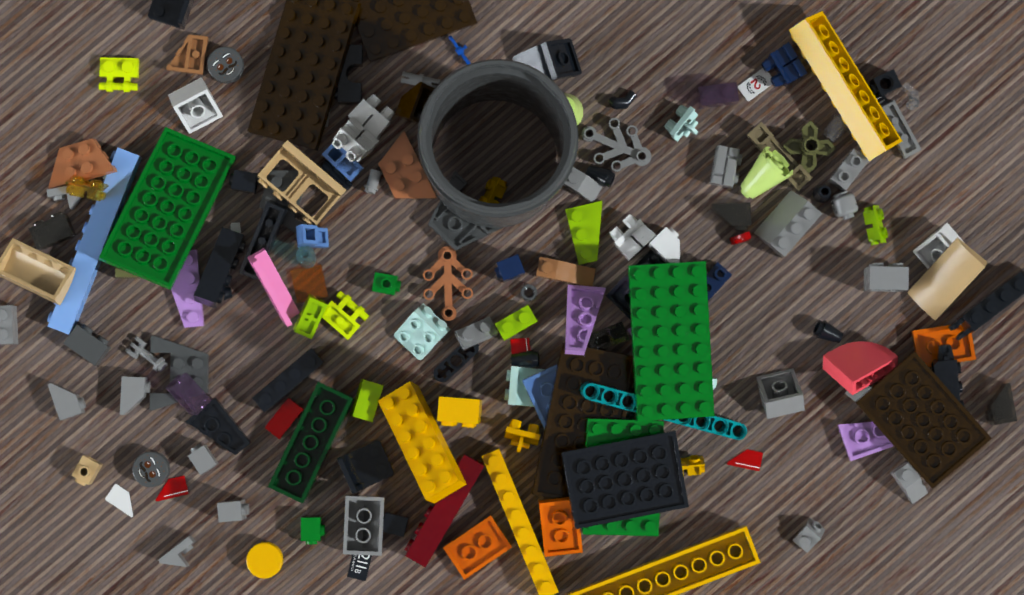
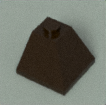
M419 82L401 97L395 115L419 125L424 105L435 88Z

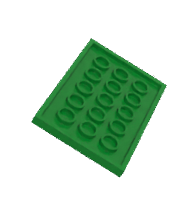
M587 418L585 447L663 433L664 421ZM660 513L582 528L581 533L587 535L659 536Z

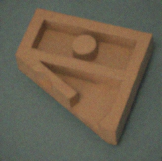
M189 34L182 47L176 52L171 63L167 65L166 70L204 75L209 38L207 36Z

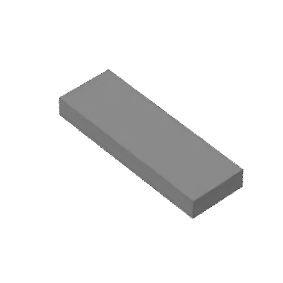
M895 100L881 106L902 139V142L896 146L903 159L922 150Z

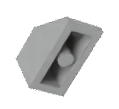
M575 167L572 168L568 179L563 185L591 203L595 201L603 187Z
M122 376L120 415L130 413L147 397V393H150L151 383L148 381V377Z
M56 383L47 384L60 421L85 413L86 403L83 397L80 398L79 394Z
M905 461L890 472L912 504L928 494L920 476L909 462Z

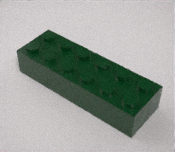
M321 382L317 383L268 485L269 488L302 504L305 503L355 398Z

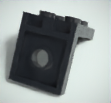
M650 250L636 265L664 264L665 262ZM627 273L606 296L631 320L630 298L628 296L629 278Z

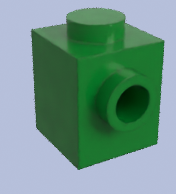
M375 272L372 292L396 296V292H400L401 281H398V276Z
M322 516L301 517V541H306L308 545L317 544V541H321L322 536H325V525H322Z

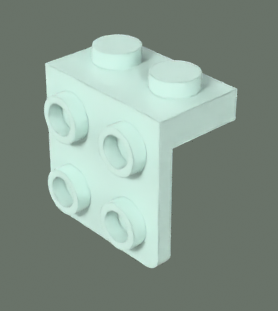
M423 303L394 333V337L418 360H422L451 329L445 321L433 313L430 307Z
M511 366V370H507L506 381H510L509 389H505L504 400L508 401V405L534 407L522 380L545 369Z

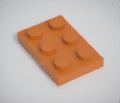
M950 325L912 331L914 349L928 367H931L932 361L937 359L938 345L941 344L951 345L953 356L957 359V362L976 360L972 333L967 334L958 341L956 339L957 334L964 331L961 325L952 331L948 328Z
M569 497L539 500L544 557L583 553L581 529L574 528Z
M491 515L443 547L464 580L512 548Z

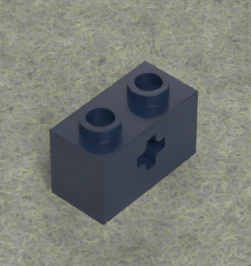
M518 254L496 262L497 267L494 270L498 280L502 279L503 283L525 275Z

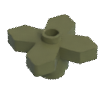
M809 121L801 128L802 140L790 138L782 146L790 155L801 154L800 165L808 173L817 167L816 155L827 157L836 149L830 140L817 139L818 128L812 121ZM807 144L811 145V151L806 148Z

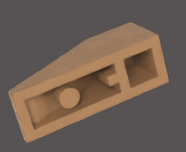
M540 257L536 277L581 286H593L596 269Z

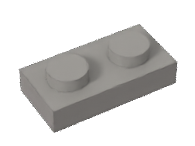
M490 316L455 331V336L463 350L498 335V331Z

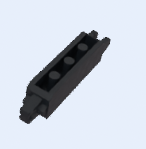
M1021 271L1008 278L956 318L957 321L948 328L952 331L958 328L959 325L963 327L964 331H961L956 336L958 341L967 334L976 331L1024 294L1023 272Z
M950 344L938 345L937 359L932 361L931 370L964 406L963 400H960V393L963 392L962 382L958 379V374L961 373L960 362H957V359L954 358Z

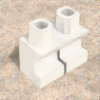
M373 94L366 101L363 99L348 117L356 119L365 128L363 131L367 129L375 138L379 139L384 130L390 125V120L395 113L388 106L379 113L375 108L381 103V100Z
M353 117L340 128L333 138L332 145L336 149L343 148L347 152L345 155L350 162L355 160L359 162L372 152L379 140L367 129L363 132L365 128Z
M631 214L622 221L629 228L625 233L617 226L609 233L615 241L614 245L628 261L656 236L641 219L637 220Z

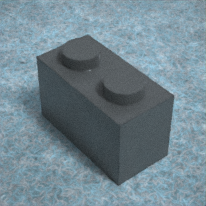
M85 324L83 326L76 325L63 344L94 366H98L111 349L108 345L109 341L101 335L96 337L92 334L93 330Z

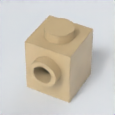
M83 455L71 476L76 478L75 482L83 486L86 484L90 485L103 464L88 455Z

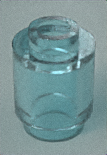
M302 246L296 252V259L301 267L311 268L316 264L317 257L311 247Z

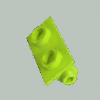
M873 205V210L871 207L864 208L865 225H873V228L866 229L871 246L879 244L878 240H880V243H887L888 233L882 223L884 219L882 208H879V205Z

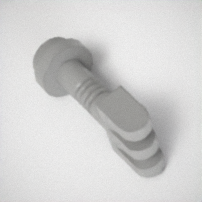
M136 336L134 339L140 344L137 346L131 342L130 346L135 351L133 352L127 348L125 352L135 359L141 355L154 365L153 370L162 372L167 366L163 357L158 359L144 349L148 343Z

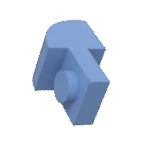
M331 144L322 155L351 182L364 168L356 160L350 162L346 158L345 154L347 152L343 148L336 149Z
M307 224L296 226L298 248L329 247L328 228H319L317 225Z

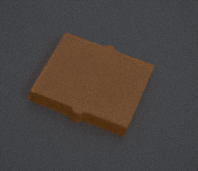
M322 264L310 267L304 266V268L290 271L297 304L305 302L309 294L317 299L328 297Z

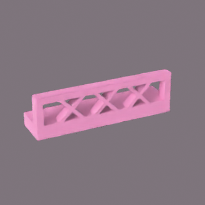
M262 248L247 257L282 322L289 327L292 325L290 319L300 314L267 251Z

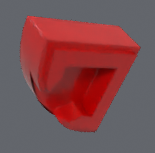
M750 231L729 238L731 245L750 240Z

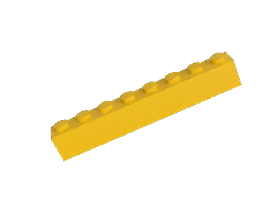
M500 448L482 455L486 469L538 594L554 595L559 593Z

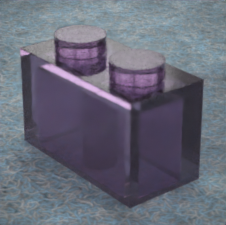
M737 82L698 87L699 109L737 104L739 102Z

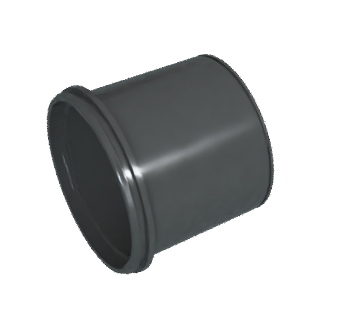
M489 59L478 61L451 73L440 82L429 96L422 110L418 125L417 139L420 160L436 194L453 214L471 224L482 227H509L522 223L536 215L568 179L578 151L577 122L570 102L563 91L541 71L512 60ZM495 100L520 105L535 114L549 130L558 155V167L550 180L542 188L524 199L498 204L478 201L457 190L444 177L433 154L436 139L441 129L452 116L472 104Z

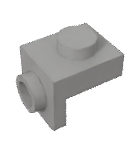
M810 518L792 541L808 553L822 538L825 529L818 521Z

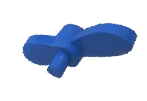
M450 35L448 38L455 46L456 53L462 56L467 65L471 64L464 54L467 46H458Z

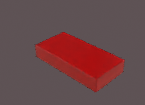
M288 397L265 426V429L280 440L304 409Z

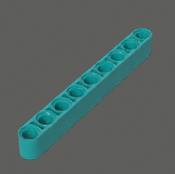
M584 382L580 387L581 395L590 401L636 413L634 393L594 382ZM588 386L594 387V393L591 396H587L585 393ZM607 391H611L613 394L612 399L609 401L604 399V394ZM630 396L631 403L624 406L622 403L623 398ZM716 415L704 417L702 425L696 424L697 418H685L681 421L679 419L665 420L735 440H741L747 434V428L744 424ZM717 421L722 422L720 430H715L714 425ZM737 425L740 426V433L734 435L733 428Z

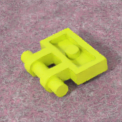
M100 57L99 76L106 77L107 81L99 82V90H106L107 92H113V90H123L124 92L138 91V83H131V78H139V59ZM114 78H124V82L114 83Z
M340 291L336 297L341 302L337 305L331 300L322 318L349 340L361 326L356 322V319L360 317L366 321L370 315L364 311L365 309L362 306H358L353 302L350 295H345ZM345 306H348L354 312L351 317L342 310Z

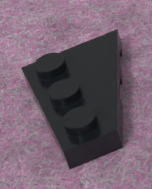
M217 398L211 400L185 421L234 455H237L251 444V441Z

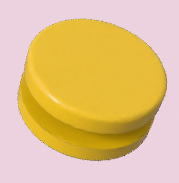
M271 542L258 543L247 554V567L258 578H270L282 568V551Z

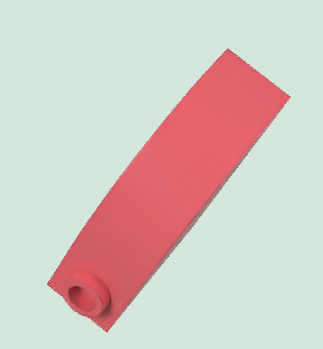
M865 341L850 342L823 355L822 369L850 394L854 395L879 381L898 365V356L890 349L877 343Z

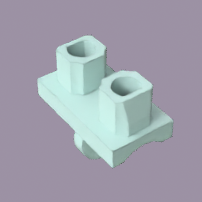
M680 105L675 112L680 117V120L676 123L670 119L664 126L671 137L677 142L682 136L687 138L690 133L694 135L698 133L695 129L698 124L695 120L698 116L695 109L691 106L687 108Z

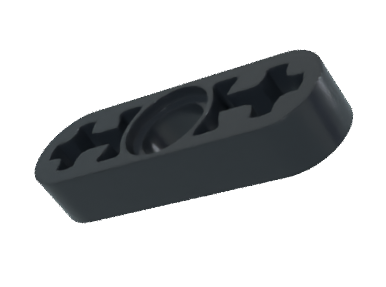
M476 344L474 346L475 351L473 353L469 351L466 354L469 356L466 360L458 352L462 349L460 345L434 369V378L439 382L448 381L478 353L479 345ZM459 355L462 358V363L459 366H453L451 364L452 356ZM448 362V365L455 370L451 373L449 369L446 372L447 377L439 379L437 377L439 374L438 369L444 370L447 367L444 363Z

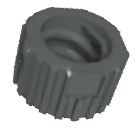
M530 284L524 285L520 290L521 298L525 301L534 300L538 293L536 287ZM527 288L533 290L531 297H527L524 293Z

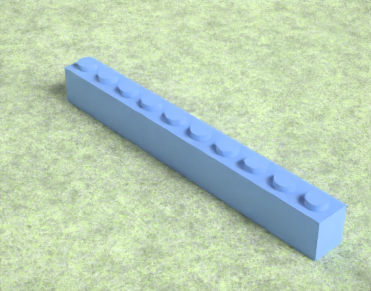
M118 147L116 151L112 152L110 161L116 167L117 172L103 176V186L98 188L96 193L97 201L95 204H92L89 211L90 219L88 222H85L82 229L83 237L76 244V255L69 262V265L76 268L75 275L61 305L56 304L54 311L49 313L47 318L49 324L47 327L70 335L77 325L102 262L99 260V256L108 240L107 237L111 234L118 221L141 162V156Z

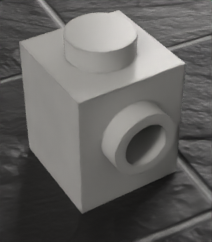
M198 444L190 450L191 454L188 455L200 475L205 474L219 464L207 445L201 446Z

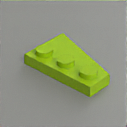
M602 201L565 209L578 265L597 261Z

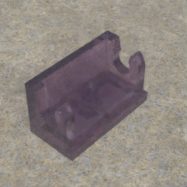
M187 373L179 374L165 387L190 415H198L212 401Z

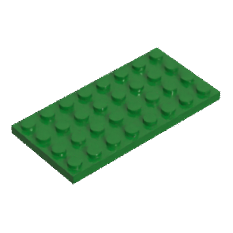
M165 127L99 256V260L171 290L230 172L236 156Z
M706 261L628 266L637 421L714 416Z

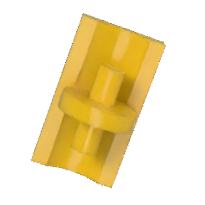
M512 419L509 427L507 426L504 438L511 439L510 445L518 446L516 452L520 453L521 447L529 449L530 444L538 446L540 439L539 425L529 424L528 431L520 430L522 422Z

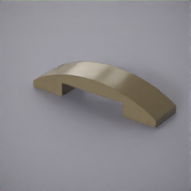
M762 122L757 124L747 134L760 152L765 147H771L769 151L773 152L776 150L790 164L788 169L789 171L793 170V175L786 180L797 191L812 179L810 174L791 157Z

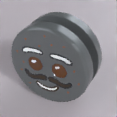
M219 47L210 54L207 67L215 80L220 83L229 84L237 81L243 74L244 61L235 49Z
M156 451L142 453L133 463V476L142 486H159L167 480L170 474L169 461L163 454Z

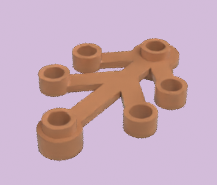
M445 246L438 252L439 260L430 269L423 272V278L426 281H432L435 276L434 274L442 266H444V274L430 289L424 291L423 296L426 300H432L437 291L444 285L445 307L442 309L441 315L444 320L452 321L457 315L456 309L452 304V285L462 293L463 298L471 299L473 296L472 289L467 288L452 274V266L461 273L464 280H470L473 273L457 260L456 251L450 246ZM446 252L451 254L450 259L444 258ZM465 271H469L471 273L469 278H465L463 276V273ZM431 272L432 278L427 279L425 274ZM470 290L471 296L465 297L464 291ZM427 291H432L433 296L431 298L426 297ZM448 309L452 310V316L450 317L445 315V311Z

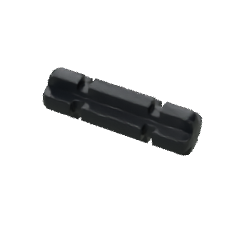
M324 160L321 163L320 168L344 187L346 191L351 188L352 183L347 178L345 179V176L334 166L332 167L329 161Z

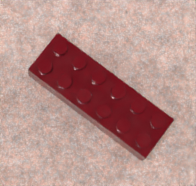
M464 454L463 457L459 455L456 460L467 485L436 502L434 507L429 506L424 515L427 518L425 523L420 522L414 532L417 534L415 540L410 539L404 549L407 551L406 557L423 567L427 566L485 466L467 454Z

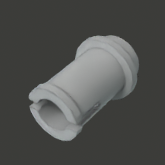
M374 169L370 170L367 184L364 185L366 193L375 195L378 192L377 187L382 172Z

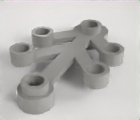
M611 118L608 123L617 141L598 134L595 128L587 126L582 130L581 136L584 141H597L613 148L605 153H596L593 160L597 165H601L604 161L623 153L631 157L622 161H613L611 164L612 171L620 172L622 168L632 164L645 166L651 160V152L647 148L642 147L637 135L638 129L634 125H630L626 129V134L631 137L634 149L627 146L619 127L620 121L617 118ZM611 121H617L618 126L612 127ZM630 128L635 129V134H629L628 130ZM586 131H592L593 135L591 137H587L585 134ZM644 153L645 159H639L638 155ZM596 156H602L603 160L601 162H597L595 159ZM619 163L620 169H614L613 165Z

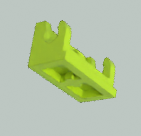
M309 294L294 325V332L312 339L328 304Z
M361 379L350 415L373 422L384 385Z

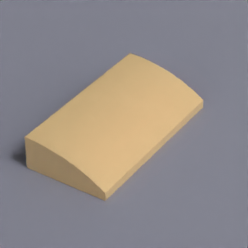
M957 237L907 293L936 321L986 267L987 261Z
M12 238L0 257V277L59 306L61 305L70 288L76 268Z

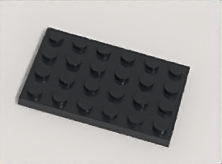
M675 430L561 452L575 529L689 507Z

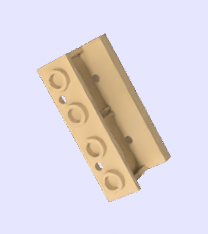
M288 140L257 175L259 178L258 183L264 188L269 186L274 191L272 194L280 201L284 199L288 202L289 205L287 207L294 213L300 212L304 216L302 219L308 225H317L346 191L344 187ZM280 160H285L298 171V176L283 192L267 180V175ZM310 185H315L328 197V200L314 216H310L296 204V201Z

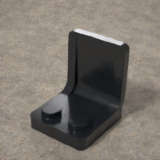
M153 0L148 17L151 20L184 30L194 0Z
M570 38L544 42L512 58L513 61L524 63L541 71L553 81L576 77L582 73L573 42Z
M375 441L337 458L353 494L394 475V470L380 441Z

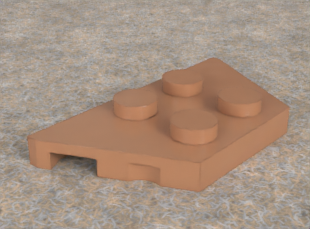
M405 131L402 132L378 163L394 198L436 199L437 196Z
M92 138L59 148L49 189L73 185L115 173L117 169L110 163L109 157L101 150V146L96 139Z

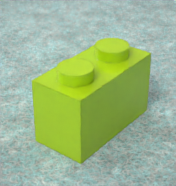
M529 305L495 323V326L503 340L506 341L538 321Z

